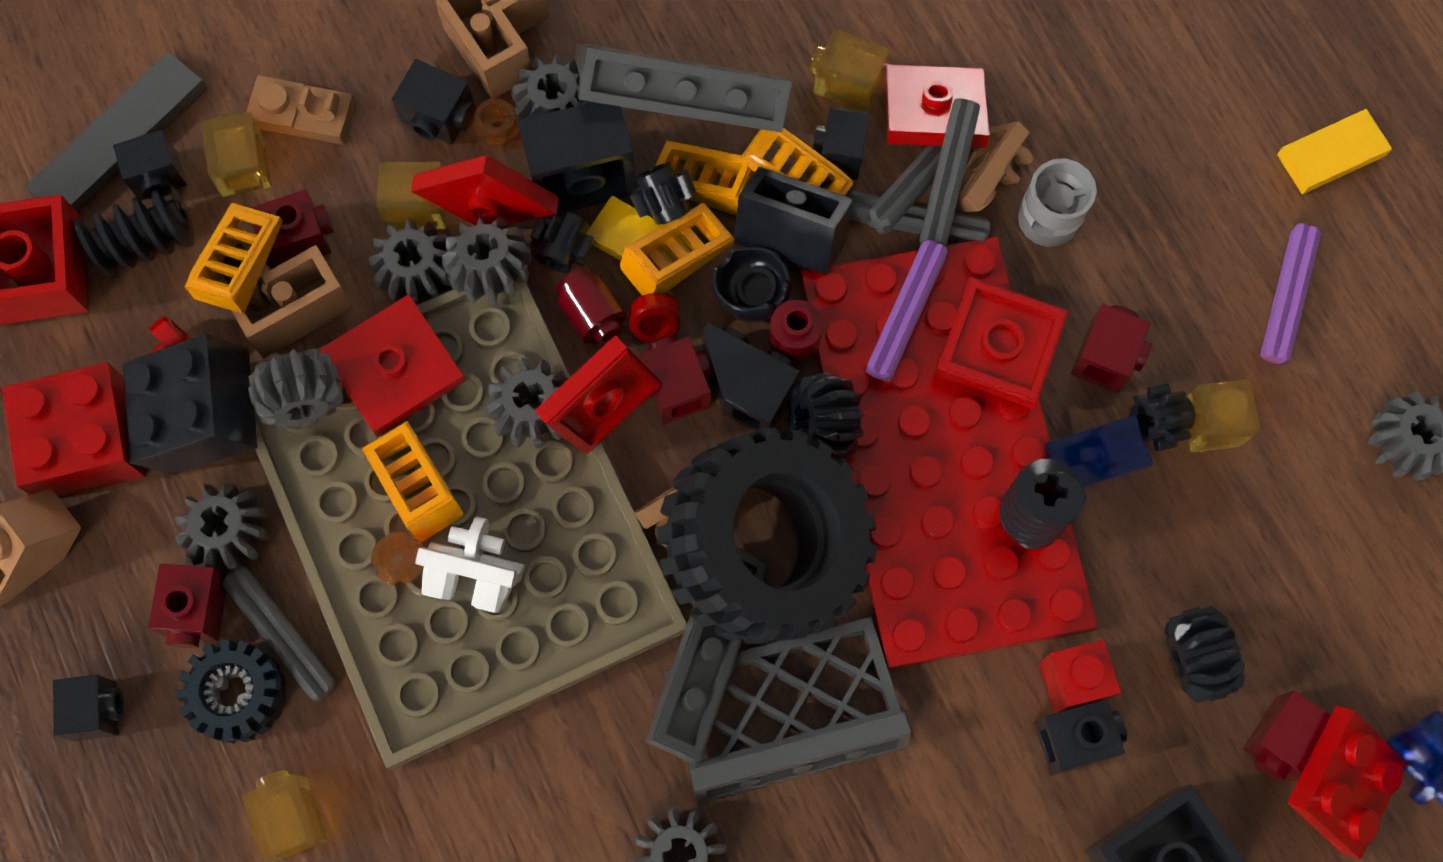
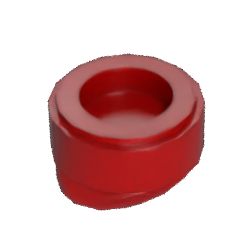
M652 293L637 298L629 309V325L633 335L641 341L648 343L674 337L680 328L677 298L667 293Z
M161 316L149 327L150 332L160 342L150 353L191 339L168 316Z

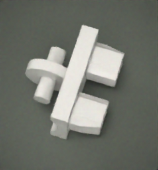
M478 516L474 518L469 530L454 526L450 529L448 542L463 545L465 549L432 541L428 548L420 547L418 549L415 562L417 565L424 566L422 576L423 595L451 600L455 597L459 575L477 579L471 605L475 608L498 613L504 608L512 587L522 580L525 564L483 554V551L501 555L505 539L488 535L489 520Z

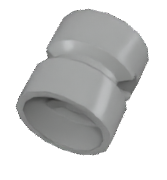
M1066 158L1052 159L1042 164L1036 170L1017 214L1019 226L1027 238L1041 246L1058 247L1070 242L1076 236L1090 212L1097 194L1095 179L1090 171L1079 162Z

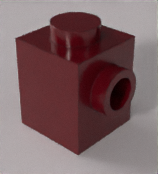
M306 189L251 207L258 211L279 216L283 221L266 260L272 269L315 245L322 256L332 253L326 235L334 233V229L324 204L315 206ZM252 224L255 234L258 235L262 226Z
M1102 304L1090 322L1070 374L1118 393L1131 377L1133 370L1140 372L1146 363L1152 348V343L1145 341L1151 323L1140 319L1136 312L1127 307L1118 305L1110 307Z
M674 337L658 340L652 343L646 352L640 354V359L663 382L662 386L651 395L663 425L711 408V391L707 381L713 379L712 370L703 350L695 352L689 337L677 341Z
M159 564L148 628L166 637L165 644L174 647L199 648L200 640L218 641L227 592L222 585V581L226 576L215 568Z
M1297 691L1287 692L1275 698L1243 750L1256 758L1254 762L1255 767L1271 779L1278 782L1299 780L1331 715Z

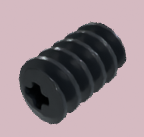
M171 184L172 200L166 201L157 189L151 191L153 207L147 208L138 197L132 198L133 214L127 215L118 204L113 205L114 221L108 222L99 211L92 214L94 228L91 230L79 218L73 220L77 240L88 262L105 276L111 277L118 272V263L128 270L134 268L137 265V255L143 261H153L156 258V247L163 254H172L175 251V239L183 247H191L194 244L193 224L188 210L175 187Z
M1039 459L1029 463L1018 474L1004 494L999 506L1000 521L1006 533L1025 549H1040L1050 545L1083 510L1087 496L1077 474L1068 465L1055 459Z

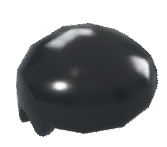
M760 246L732 249L725 260L719 266H714L712 270V286L715 298L727 314L743 322H760L772 317L776 308L788 300L792 290L789 267L777 252Z

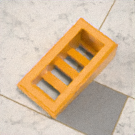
M783 128L782 133L760 129L739 158L754 172H756L758 167H762L799 180L805 170H807L811 175L805 183L820 187L822 184L824 186L823 189L843 196L846 195L854 182L841 169L785 128ZM775 141L780 146V149L769 163L763 157ZM789 156H791L795 162L788 172L784 174L780 169Z
M669 140L666 141L655 165L670 162L675 171L680 159L686 161L683 170L687 169L696 190L693 193V197L688 200L700 204L704 202L708 207L736 216L739 194L755 173L739 159L742 155ZM698 167H704L698 181H694L693 179ZM717 174H723L718 186L713 185Z
M703 202L685 215L666 223L626 246L620 262V268L642 296L652 293L665 294L730 247L735 238ZM696 225L710 242L703 244L691 228ZM680 237V239L691 250V253L688 254L683 249V247L678 243L676 238ZM663 249L674 263L669 264L659 251Z
M231 203L191 270L185 284L186 290L195 300L244 314L282 225L281 217ZM240 221L262 226L258 235L239 230L237 228ZM235 239L252 245L249 251L232 247L230 244ZM225 256L242 261L239 268L224 264ZM222 274L232 277L229 285L215 281L217 275Z
M408 421L362 448L403 523L418 542L427 540L463 517L464 512ZM410 446L412 451L385 466L383 461ZM418 464L422 466L419 469L412 472L411 474L402 478L401 480L397 482L394 481L395 478L409 471ZM429 482L432 483V486L406 501V496Z

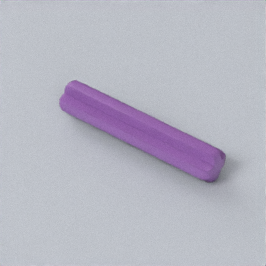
M1300 223L1290 233L1260 353L1261 358L1266 362L1285 365L1292 357L1321 238V232L1318 227Z
M932 240L922 242L868 362L866 371L872 377L885 382L892 380L948 254L947 248L942 244Z

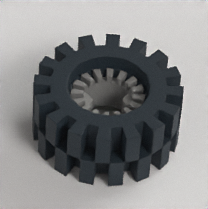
M229 639L220 640V646L218 647L211 643L204 646L202 650L205 654L201 657L193 654L187 661L193 667L189 673L181 671L178 679L185 683L184 689L176 690L177 700L184 703V707L179 708L183 718L191 721L189 724L191 728L204 734L206 737L235 744L237 740L242 742L254 740L253 734L255 733L263 735L270 729L267 723L271 719L276 721L279 719L282 712L278 711L277 707L279 702H286L287 696L286 693L281 691V685H286L284 675L277 670L280 666L267 653L247 642L239 640V643H235ZM229 679H243L246 685V693L238 695L237 704H234L233 707H225L220 699V691L229 688Z

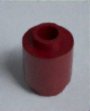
M581 267L570 272L559 281L555 288L559 295L558 304L585 343L597 342L598 345H604L615 335L618 337L624 329L622 323L625 321L627 313L599 274H593L588 267Z
M789 300L779 305L771 318L770 349L785 355L794 365H800L811 360L818 351L823 329V320L818 309L811 303L803 300Z

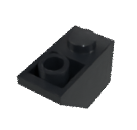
M708 323L703 331V349L712 370L713 383L723 415L753 431L774 428L786 407V402L792 397L791 390L793 384L798 383L800 371L793 368L794 363L785 355L774 350H768L765 353L748 344L749 340L741 332L728 326H723L722 329H719Z

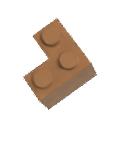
M435 0L443 29L491 100L513 89V86L520 84L518 78L520 69L532 71L528 48L519 34L550 17L547 0Z
M235 239L230 244L232 247L249 251L252 245ZM315 245L273 269L266 262L245 313L241 314L232 311L247 339L264 359L352 310L353 306ZM225 256L223 263L239 268L242 261ZM218 274L215 281L229 285L232 277Z

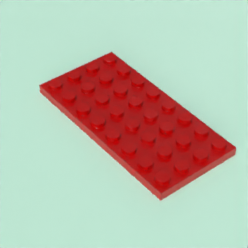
M998 236L987 238L983 242L974 240L945 246L948 251L946 259L895 374L889 382L872 377L867 373L866 368L919 250L832 265L827 275L811 269L801 271L800 281L804 299L818 309L823 320L821 340L816 353L821 374L830 373L831 376H840L842 379H851L854 392L861 395L859 407L860 412L865 415L861 418L860 426L864 434L863 437L857 438L858 447L856 453L848 454L845 460L854 470V473L850 476L854 484H863L869 499L863 501L867 515L874 514L876 530L870 531V543L877 546L875 562L866 564L864 571L870 573L867 587L880 646L888 670L1092 632L1098 628L1071 523L1050 545L1040 549H1025L1006 533L1000 521V503L1018 474L1031 462L1039 459H1054L1040 400L1035 409L935 374L969 278L973 277L1011 290Z

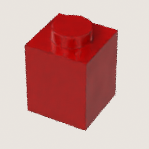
M1104 639L1050 653L1039 662L1054 713L1106 699L1109 700L1121 693Z

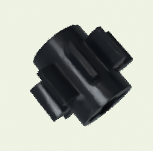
M666 162L636 176L640 188L633 190L634 194L630 195L639 218L651 214L656 225L673 221L690 211L687 199L692 198L696 190L687 169L675 174L671 163Z
M560 209L557 210V214L552 216L551 220L546 217L538 218L530 234V238H532L530 245L538 248L534 255L535 259L545 267L562 273H568L573 262L584 267L594 247L592 245L594 237L586 234L589 224L582 217Z
M1165 383L1147 387L1146 394L1134 396L1135 404L1129 413V424L1133 434L1139 439L1140 443L1153 441L1155 450L1162 451L1175 448L1179 441L1188 440L1192 437L1189 430L1194 426L1196 413L1193 403L1184 391L1171 393L1169 384Z

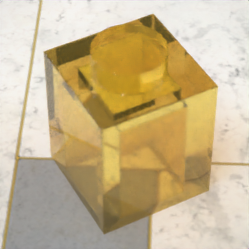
M834 29L827 46L820 43L811 61L809 71L816 74L814 93L868 113L885 74L890 49Z
M228 112L219 115L216 119L201 121L208 176L223 197L272 187L264 135L251 112L243 114Z
M379 162L376 209L386 229L388 224L395 226L397 229H405L408 217L415 221L418 229L428 221L434 224L436 229H445L446 210L411 192L413 176L442 167L440 162Z
M1250 379L1197 385L1187 396L1193 403L1196 413L1194 426L1189 430L1192 436L1188 439L1191 452L1242 447L1261 430Z
M288 770L277 771L259 778L255 781L256 790L241 795L262 861L278 862L329 841L308 778L297 774L289 776Z

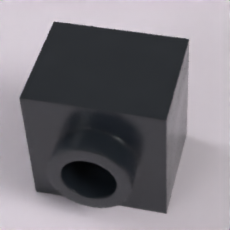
M829 107L827 126H816L813 150L841 169L850 179L858 180L869 113Z
M162 129L113 145L122 179L140 200L152 199L151 191L156 189L163 197L171 194V184L175 189L187 186L178 152Z
M98 674L53 680L54 736L71 741L118 736V721L122 720L124 716V698L120 688H117V682Z

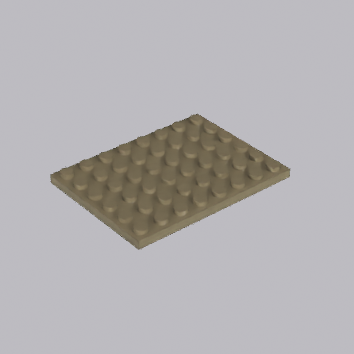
M514 283L516 287L515 298L505 292L499 293L495 305L488 301L486 295L473 304L467 298L465 292L457 293L456 290H451L416 305L463 374L466 382L378 437L375 436L344 387L342 391L344 401L336 407L335 413L330 416L320 417L318 423H304L300 428L297 425H289L282 429L277 428L275 424H264L261 422L254 407L258 448L255 450L380 755L388 770L395 769L683 634L687 626L602 443L596 446L589 454H584L565 438L561 437L560 440H556L547 432L542 434L544 444L541 449L535 448L531 436H527L524 444L518 448L512 444L511 433L498 436L493 427L497 419L489 418L486 413L485 406L494 400L487 391L489 384H505L499 373L501 367H507L515 374L520 371L518 364L522 357L528 360L531 370H535L538 363L545 359L550 363L551 374L562 370L567 374L568 379L570 378L526 283ZM323 346L316 348L318 354L321 353L319 349ZM529 397L522 402L523 406L528 404L533 409L541 405L540 401L533 402ZM406 421L413 428L464 512L461 519L423 542H418L406 528L362 450L369 443ZM408 446L383 461L385 466L409 453L412 449ZM418 464L409 471L395 478L394 481L397 482L401 480L402 478L406 477L407 475L411 474L412 472H414L422 466ZM429 482L406 496V501L432 486V483ZM478 516L489 520L488 535L505 539L501 555L483 551V554L525 564L522 580L512 587L504 608L500 612L494 613L475 608L471 605L477 579L459 575L455 597L451 600L423 595L422 576L424 566L415 564L418 549L420 547L428 548L432 541L465 549L463 545L448 542L450 529L454 526L469 530L474 518Z

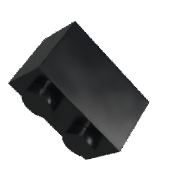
M758 167L739 194L734 242L746 247L760 246L777 252L782 260L827 275L845 245L853 199Z

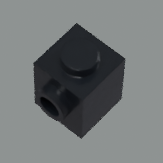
M418 59L414 60L392 97L400 122L409 125V128L415 134L426 140L434 141L438 138L451 145L460 130L466 131L469 128L476 112V105L474 104L468 81Z
M1108 699L1047 715L1034 722L1050 775L1113 759L1125 754L1122 743L1127 742L1126 728L1117 710L1111 711Z

